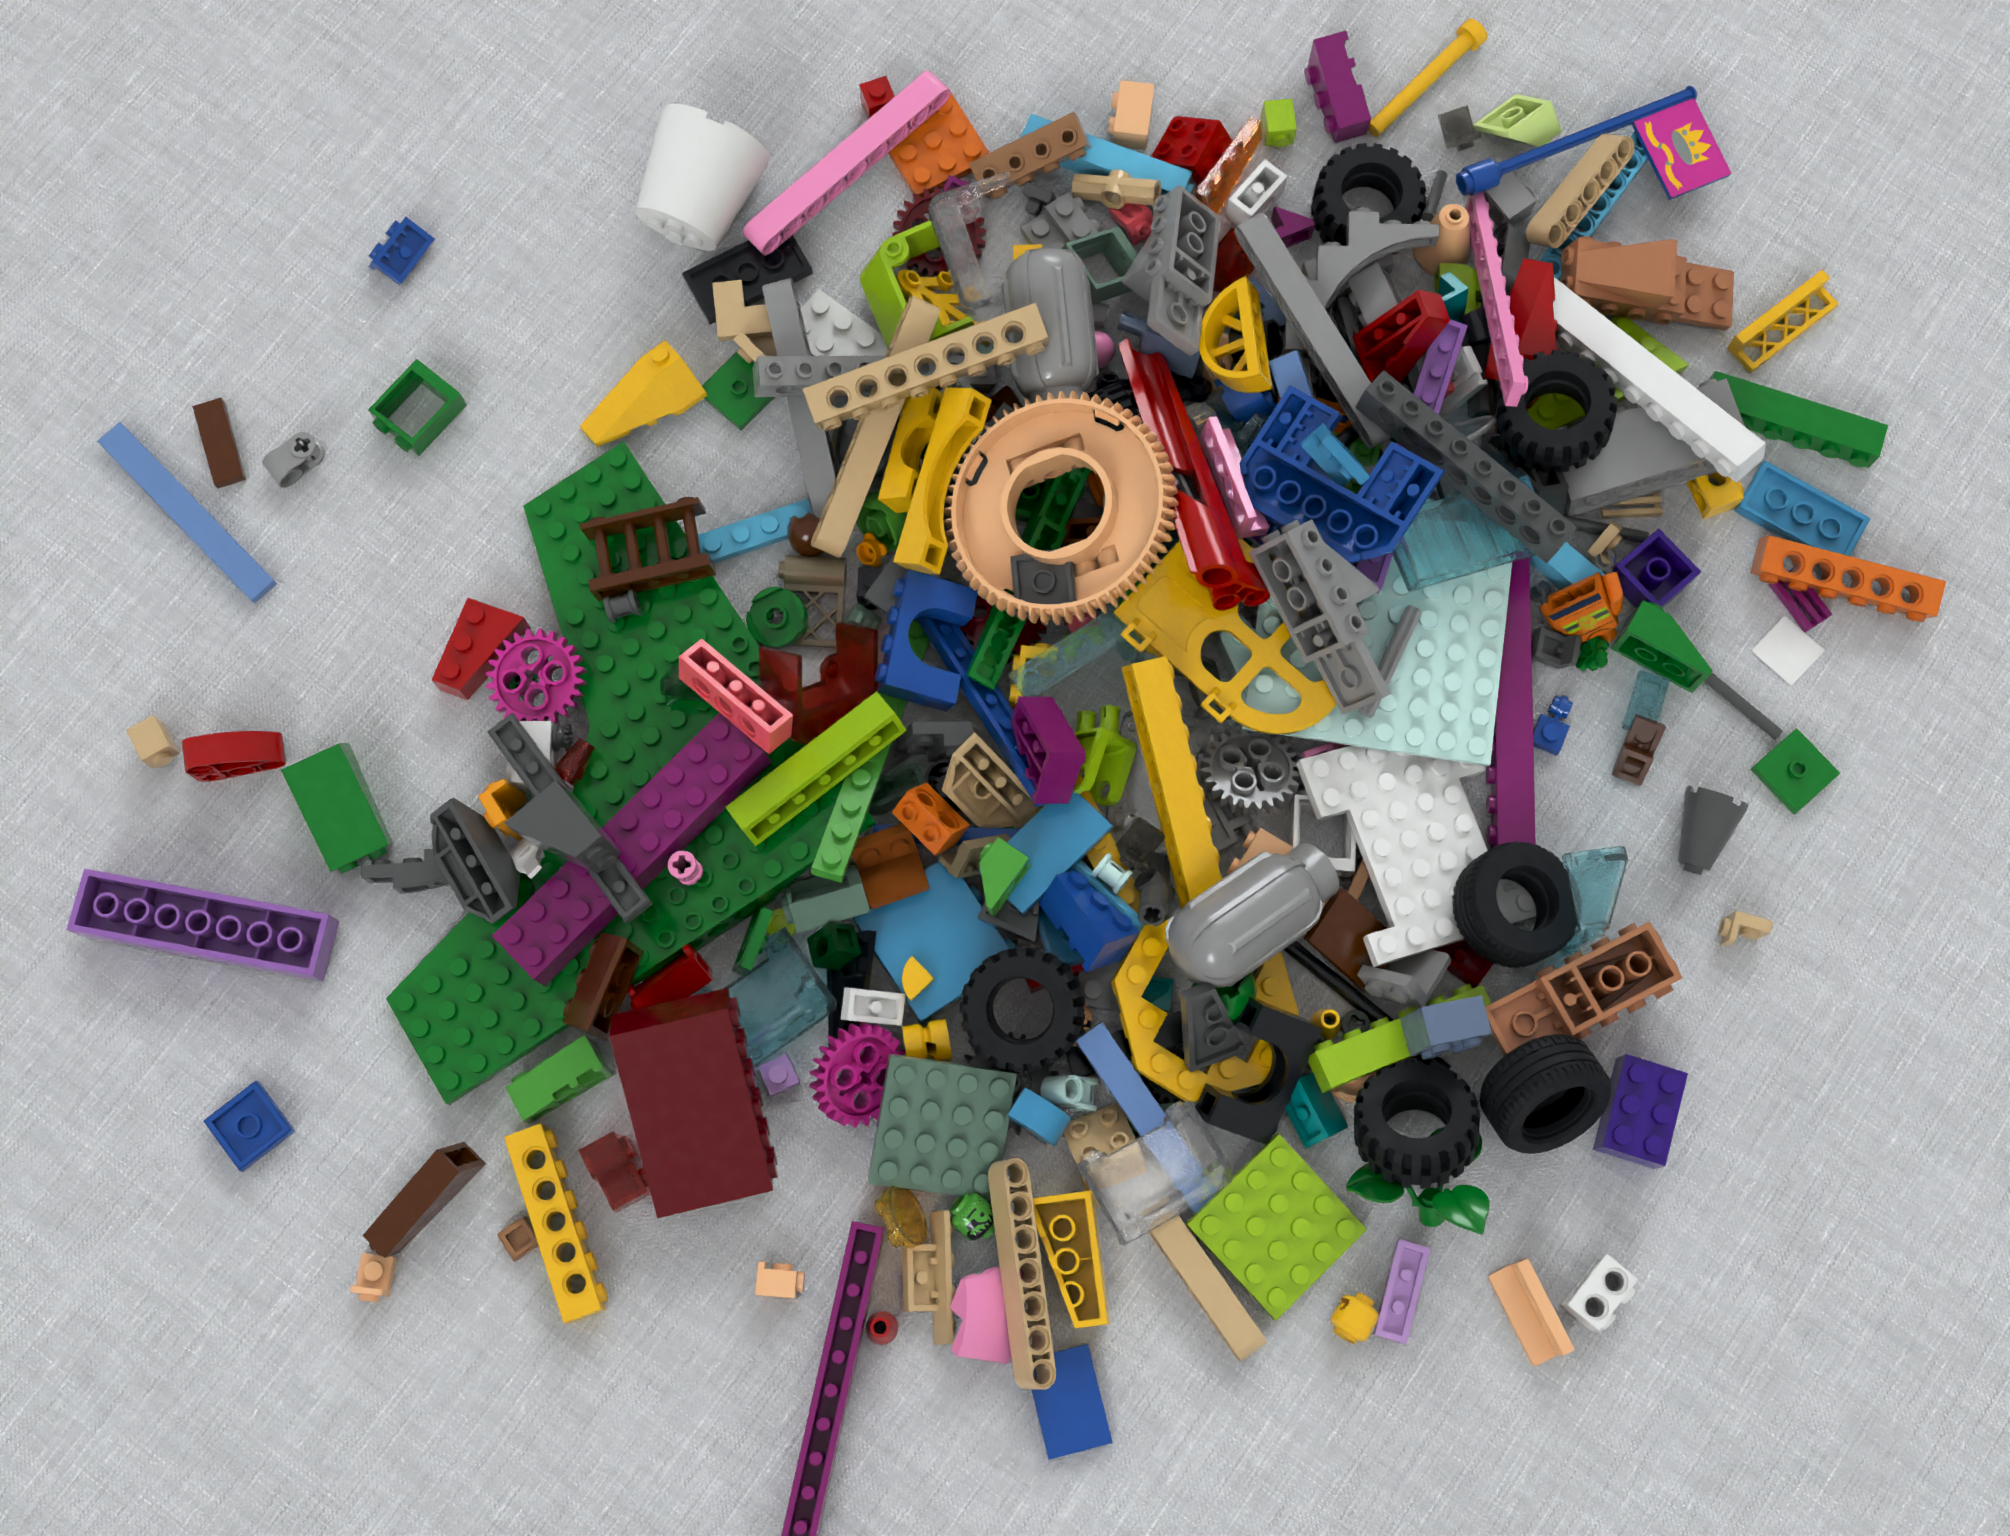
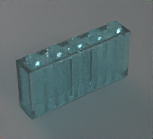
M1528 475L1517 478L1536 493ZM1458 491L1446 495L1441 500L1427 499L1393 552L1394 559L1408 592L1536 555Z

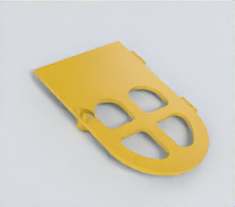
M1242 538L1238 539L1246 561L1254 563L1249 554L1253 548ZM1180 540L1161 560L1162 563L1157 564L1153 569L1155 571L1154 575L1149 573L1145 577L1147 583H1140L1137 586L1138 592H1132L1128 596L1129 600H1124L1113 612L1127 626L1120 635L1140 653L1149 645L1161 657L1167 656L1168 662L1207 696L1200 706L1220 723L1230 716L1236 722L1254 731L1267 734H1291L1317 724L1336 706V702L1324 678L1318 682L1310 681L1282 657L1280 650L1291 637L1284 622L1269 638L1264 639L1259 637L1240 619L1238 605L1225 611H1219L1213 607L1208 588L1199 584L1195 574H1191ZM1132 631L1143 640L1141 644L1129 635ZM1225 631L1230 633L1251 652L1249 661L1229 682H1222L1216 679L1206 670L1201 661L1203 641L1213 632ZM1263 668H1270L1298 692L1301 701L1298 708L1293 712L1270 714L1255 710L1246 705L1241 698V693ZM1212 701L1224 711L1221 715L1209 705Z

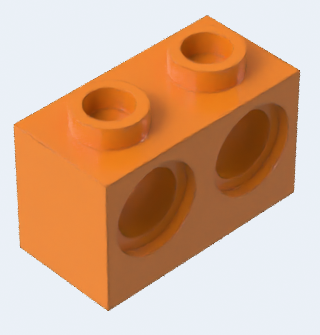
M927 782L908 790L892 811L935 856L953 848L970 827V824Z

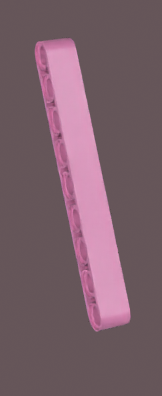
M931 71L922 73L753 217L744 227L743 235L763 255L772 253L939 110L949 99L950 89Z

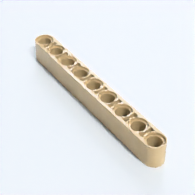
M912 295L903 310L884 358L928 343L938 319L940 308ZM896 374L892 377L890 384L896 387L902 386L906 382L907 377L903 374ZM873 385L869 397L876 394L877 387ZM906 398L899 400L900 403L895 407L889 409L879 407L871 410L869 416L859 420L811 540L812 547L838 558L843 554Z

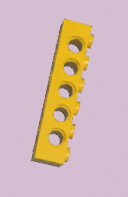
M540 1123L505 1136L504 1139L563 1323L571 1324L607 1310L604 1303L608 1301L607 1291L603 1282H597L594 1271L598 1270V1264L594 1253L587 1251L584 1240L588 1239V1233L584 1222L577 1220L574 1209L578 1208L577 1199L573 1190L567 1189L564 1178L568 1177V1172L563 1159H557L554 1148L558 1147V1141L553 1129L548 1130L547 1126ZM543 1152L546 1158L545 1164L540 1169H534L531 1164L533 1156L536 1153ZM552 1182L555 1186V1194L551 1199L544 1200L541 1190L545 1184ZM562 1213L565 1216V1225L561 1230L554 1231L551 1226V1220L554 1215ZM572 1244L576 1251L575 1257L571 1261L565 1262L561 1257V1250L565 1245ZM582 1275L585 1278L586 1285L582 1292L576 1294L571 1288V1281L575 1276Z

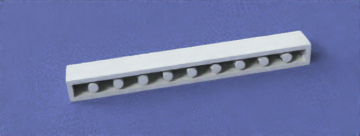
M1554 277L1555 301L1553 302L1554 320H1557L1558 330L1555 331V335L1559 344L1565 350L1579 353V358L1583 360L1586 357L1594 360L1595 368L1602 367L1608 373L1607 381H1612L1623 392L1628 401L1640 405L1652 420L1660 421L1668 428L1673 437L1685 441L1691 446V449L1698 457L1706 458L1722 476H1728L1737 483L1764 459L1766 443Z

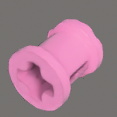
M677 851L669 858L668 870L670 874L683 885H694L701 879L703 866L688 851Z

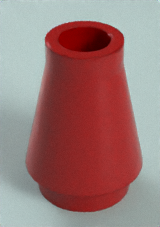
M886 1311L872 1314L866 1323L867 1336L872 1342L879 1345L890 1343L898 1333L896 1318ZM883 1321L887 1329L883 1334H878L875 1325L877 1322Z

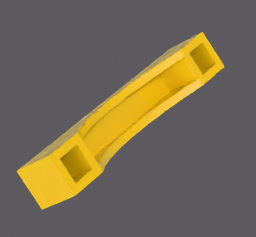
M945 387L893 560L894 563L906 569L925 574L940 575L948 548L943 519L948 485L962 454L972 440L983 430L992 401L973 388Z

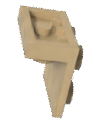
M1117 1102L1098 1109L1097 1112H1091L1071 1120L1063 1132L1078 1167L1085 1191H1092L1094 1193L1146 1172L1139 1144L1124 1112Z

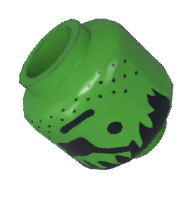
M974 1192L970 1195L965 1193L964 1196H959L949 1210L952 1214L950 1218L951 1225L969 1241H975L981 1237L987 1239L993 1234L995 1228L992 1205L980 1193Z

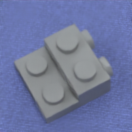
M1067 192L1044 206V213L1022 225L1020 232L1029 245L1042 244V248L1053 247L1062 249L1065 243L1101 232L1102 228L1095 218L1089 220L1084 213L1086 208L1083 201L1078 196L1073 198Z

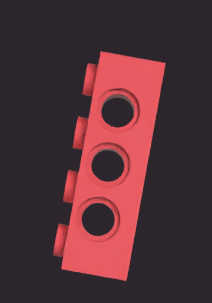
M700 639L679 656V679L766 753L770 754L791 737L793 715L703 639Z

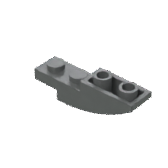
M424 849V862H422L421 858H405L403 863H391L390 860L378 859L373 860L372 865H361V878L369 884L393 882V888L400 894L426 891L449 884L433 856V849Z

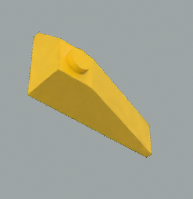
M664 340L634 364L582 422L580 428L595 446L599 447L629 435L632 429L644 424H648V426L657 424V419L673 413L674 416L682 414L705 398L707 393L681 356Z

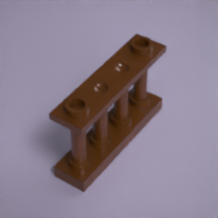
M683 497L674 503L608 518L594 517L589 522L581 523L580 528L589 540L595 539L600 575L597 578L588 580L590 592L598 601H603L606 596L610 598L628 593V590L632 588L638 593L716 575L713 560L708 553H701L695 516L706 514V509L698 497ZM683 519L689 555L686 558L672 560L666 523ZM654 526L659 561L656 565L644 567L641 564L636 530ZM624 533L630 568L625 572L615 574L612 573L607 536Z

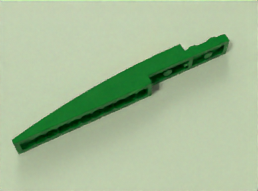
M1086 467L1077 468L1059 477L1046 480L1021 536L1024 543L1042 551L1059 549L1067 532L1064 527L1087 480L1090 469ZM1008 589L1004 590L1014 596V592ZM994 604L966 676L986 688L994 690L1026 619L1022 621L1016 617V614L1011 617L1007 614L1006 609L1001 612L997 609L996 604Z

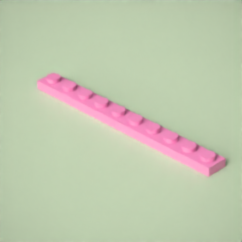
M1481 192L1474 196L1469 195L1465 208L1469 214L1470 242L1505 406L1517 407L1521 395L1527 392L1528 377L1523 372L1524 358L1523 355L1519 354V336L1515 335L1514 315H1511L1509 309L1510 296L1506 295L1505 291L1506 277L1502 276L1501 273L1502 259L1497 255L1498 242L1493 236V220L1489 218V202H1486L1484 192Z

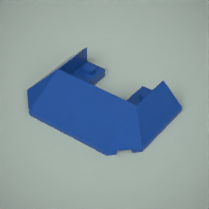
M1289 385L1239 463L1241 474L1244 477L1245 488L1253 508L1283 526L1297 519L1300 525L1312 519L1323 541L1350 564L1393 553L1445 471L1391 441L1370 473V478L1363 484L1358 494L1353 493L1311 469L1310 467L1314 459L1301 446V442L1322 423L1333 433L1343 416L1340 412Z

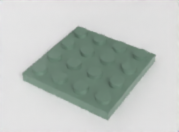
M889 1054L867 1179L868 1183L964 1196L965 1193L971 1195L974 1192H978L985 1199L991 1200L988 1170L994 1162L1003 1159L1009 1124L1008 1113L1012 1107L1017 1073L1010 1070Z

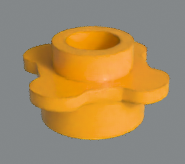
M868 532L864 534V541L858 544L856 552L862 563L876 568L881 565V558L887 554L888 549L884 543L875 539L873 533Z

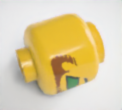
M1357 1292L1355 1297L1343 1295L1330 1318V1322L1334 1326L1333 1332L1354 1345L1357 1341H1366L1379 1319L1378 1312L1373 1308L1375 1302Z

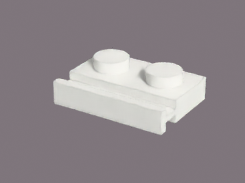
M1471 346L1460 348L1451 375V381L1456 390L1443 400L1442 415L1454 412L1488 384L1487 380H1483L1481 377L1483 371Z

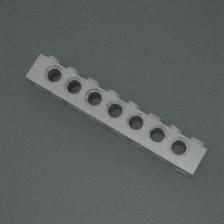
M950 355L948 362L953 365L961 364L965 356ZM758 356L752 368L755 397H805L803 388L882 360L885 356ZM926 363L921 366L919 373L929 376L934 373L936 367L931 363ZM995 365L987 367V371L979 376L970 377L968 374L964 378L979 393L981 391L990 393L997 384ZM873 385L865 386L861 395H870ZM940 385L935 387L939 391L942 389Z

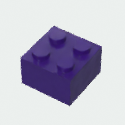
M1659 528L1613 568V572L1618 573L1623 595L1635 608L1643 600L1656 603L1664 608L1701 573L1700 569Z

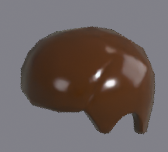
M810 512L802 518H797L795 515L791 517L787 526V534L792 549L802 556L815 557L825 552L811 546V540L820 517L817 518Z

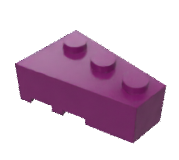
M1018 696L1011 725L1019 753L1026 754L1030 767L1025 769L1027 779H1033L1036 788V792L1032 794L1034 804H1069L1081 765L1085 762V749L1081 746L1053 697Z

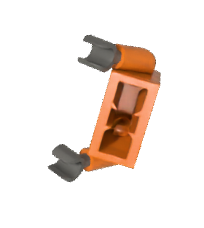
M1612 550L1608 551L1609 564L1602 562L1600 553L1595 558L1596 567L1604 571L1603 576L1597 572L1549 595L1551 586L1544 580L1538 583L1542 594L1537 591L1535 586L1530 589V599L1541 603L1539 608L1552 630L1569 636L1578 635L1582 637L1581 642L1596 636L1601 637V640L1605 639L1607 642H1611L1616 637L1617 630L1615 628L1618 625V614L1623 609V590L1618 573L1613 572L1612 566L1616 562V554Z

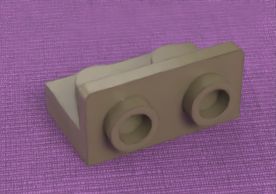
M1007 834L963 841L957 851L943 853L938 860L947 869L948 873L956 879L979 875V862L981 861L979 856L984 847L989 842L993 844L998 837L1005 842H1008L1011 838Z

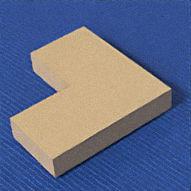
M742 280L712 283L719 341L733 340L741 331L748 338L773 335L766 304L745 307Z

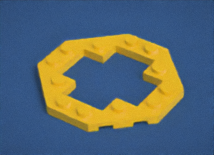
M1165 920L1164 923L1157 927L1153 925L1143 926L1111 980L1113 993L1117 996L1121 1011L1119 1015L1125 1038H1128L1132 1052L1131 1060L1135 1071L1187 1103L1199 1100L1206 1083L1229 1092L1261 1084L1269 1074L1272 1065V1050L1269 1043L1256 1038L1245 1061L1233 1056L1207 1066L1204 1073L1200 1070L1190 1072L1185 1066L1184 1060L1153 1041L1168 1013L1141 996L1169 947L1165 941V928L1169 920ZM1280 951L1259 966L1254 976L1257 987L1256 999L1299 1016L1282 951Z

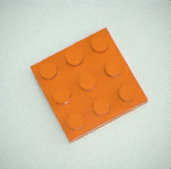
M952 93L939 110L888 152L913 194L916 193L920 198H923L925 188L930 194L935 191L936 186L939 189L943 188L949 175L960 179L972 173L969 163L989 154V151Z

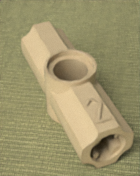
M1117 169L1110 171L1108 176L1075 174L1072 180L1071 192L1073 198L1078 196L1083 200L1101 201L1110 209L1123 208L1125 203L1154 205L1157 198L1161 196L1162 186L1160 180L1132 178L1127 172Z

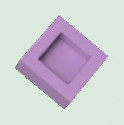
M787 1053L758 1066L771 1097L800 1084Z

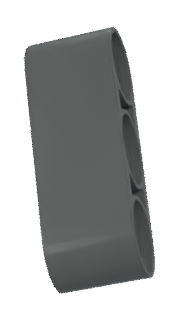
M1504 222L1497 227L1493 236L1498 242L1497 255L1502 259L1501 273L1502 276L1506 277V295H1510L1523 258L1528 259L1530 243L1527 241L1526 234L1510 223Z

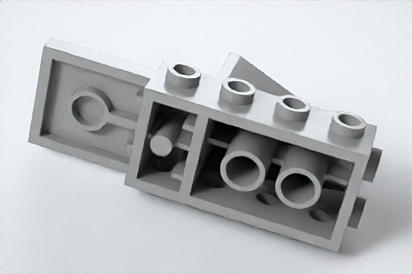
M1178 185L1166 195L1163 194L1155 201L1151 234L1123 277L1122 283L1149 302L1147 325L1154 332L1159 333L1171 342L1176 348L1182 350L1188 356H1192L1199 351L1203 309L1212 302L1221 217L1181 185Z
M1297 519L1281 528L1282 535L1277 530L1261 538L1264 544L1253 549L1249 554L1305 664L1313 660L1315 661L1341 714H1346L1391 694L1362 638L1370 632L1356 606L1358 602L1380 591L1378 586L1323 541L1312 519L1301 525Z

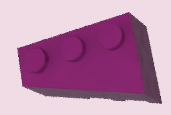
M1346 30L1314 39L1308 65L1304 70L1306 82L1308 85H1312L1315 92V105L1318 110H1322L1324 115V128L1327 134L1331 133L1334 143L1366 135L1371 122L1362 85L1356 84L1351 68L1356 67L1354 57L1348 59L1345 49V42L1349 39Z

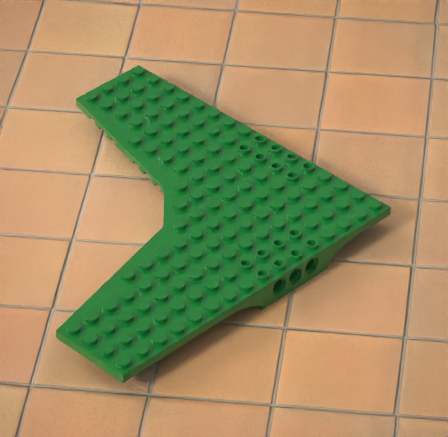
M624 441L523 505L562 636L568 639L567 646L572 644L577 648L573 656L580 655L583 657L584 660L577 666L587 669L586 673L579 675V678L586 681L587 685L578 686V688L584 694V697L581 698L590 728L572 793L580 800L601 828L719 713L679 679V656L700 639L707 642L793 715L791 737L770 754L765 752L772 763L738 796L742 795L763 777L784 763L789 757L818 737L816 731L713 576L638 592L636 594L640 602L642 614L638 616L630 614L617 618L615 623L609 621L603 601H598L589 588L588 580L597 578L600 575L595 539L589 540L582 532L580 524L589 522L594 517L608 518L665 505ZM677 521L666 523L671 559L686 558L689 553L685 533ZM654 526L636 530L642 566L656 565L659 557ZM624 533L607 536L612 573L616 574L627 571L630 567ZM845 778L756 847L725 808L683 850L691 853L703 866L701 879L694 885H683L670 874L667 866L643 889L653 905L628 924L618 914L601 931L602 933L626 938L644 951L631 984L634 985L653 975L683 954L682 947L686 944H689L691 947L694 946L698 951L754 914L760 908L774 901L775 897L785 887L811 868ZM869 812L860 834L876 824ZM543 850L545 857L541 860L542 868L532 879L527 874L520 873L518 900L515 909L493 924L469 912L386 998L445 1104L451 1105L569 1027L563 1023L565 1005L575 995L578 988L576 986L578 975L581 970L586 969L591 958L589 957L591 945L596 939H599L601 932L546 986L533 980L492 937L567 862V860L546 850Z

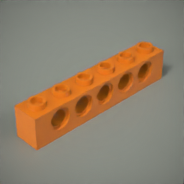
M1770 535L1759 538L1750 572L1751 574L1759 575V580L1771 584H1777L1778 580L1789 582L1788 588L1806 592L1807 588H1812L1818 591V596L1828 599H1836L1837 596L1848 598V604L1866 607V603L1877 606L1876 611L1886 614H1895L1898 611L1905 613L1906 619L1917 622H1925L1927 618L1938 616L1946 585L1944 580ZM1785 557L1789 558L1793 563L1791 572H1787L1783 567ZM1815 565L1819 566L1822 570L1820 580L1813 576L1812 571ZM1844 573L1849 574L1852 583L1849 588L1842 582ZM1874 580L1881 586L1879 595L1872 591ZM1903 588H1906L1910 593L1908 603L1901 597Z

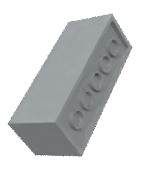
M1727 378L1720 381L1710 379L1701 383L1696 388L1744 426ZM1640 405L1632 409L1622 407L1616 410L1610 439L1606 447L1601 448L1600 454L1594 460L1587 458L1586 465L1576 469L1572 465L1569 468V472H1563L1569 486L1564 512L1566 516L1576 517L1682 484L1700 476L1717 473V470L1706 458L1698 457L1691 449V446L1685 441L1673 437L1668 428L1660 421L1652 420ZM1562 426L1556 428L1555 430H1565L1569 429V427Z

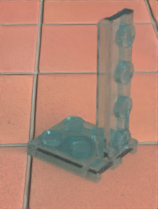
M1109 602L1106 604V614L1101 610L1100 616L1015 669L1008 676L1022 696L1035 697L1117 643L1116 648L1120 656L1125 661L1130 660L1132 664L1144 661L1146 649L1140 653L1120 635L1127 626L1113 614L1117 608ZM1133 631L1129 634L1139 644L1143 642Z

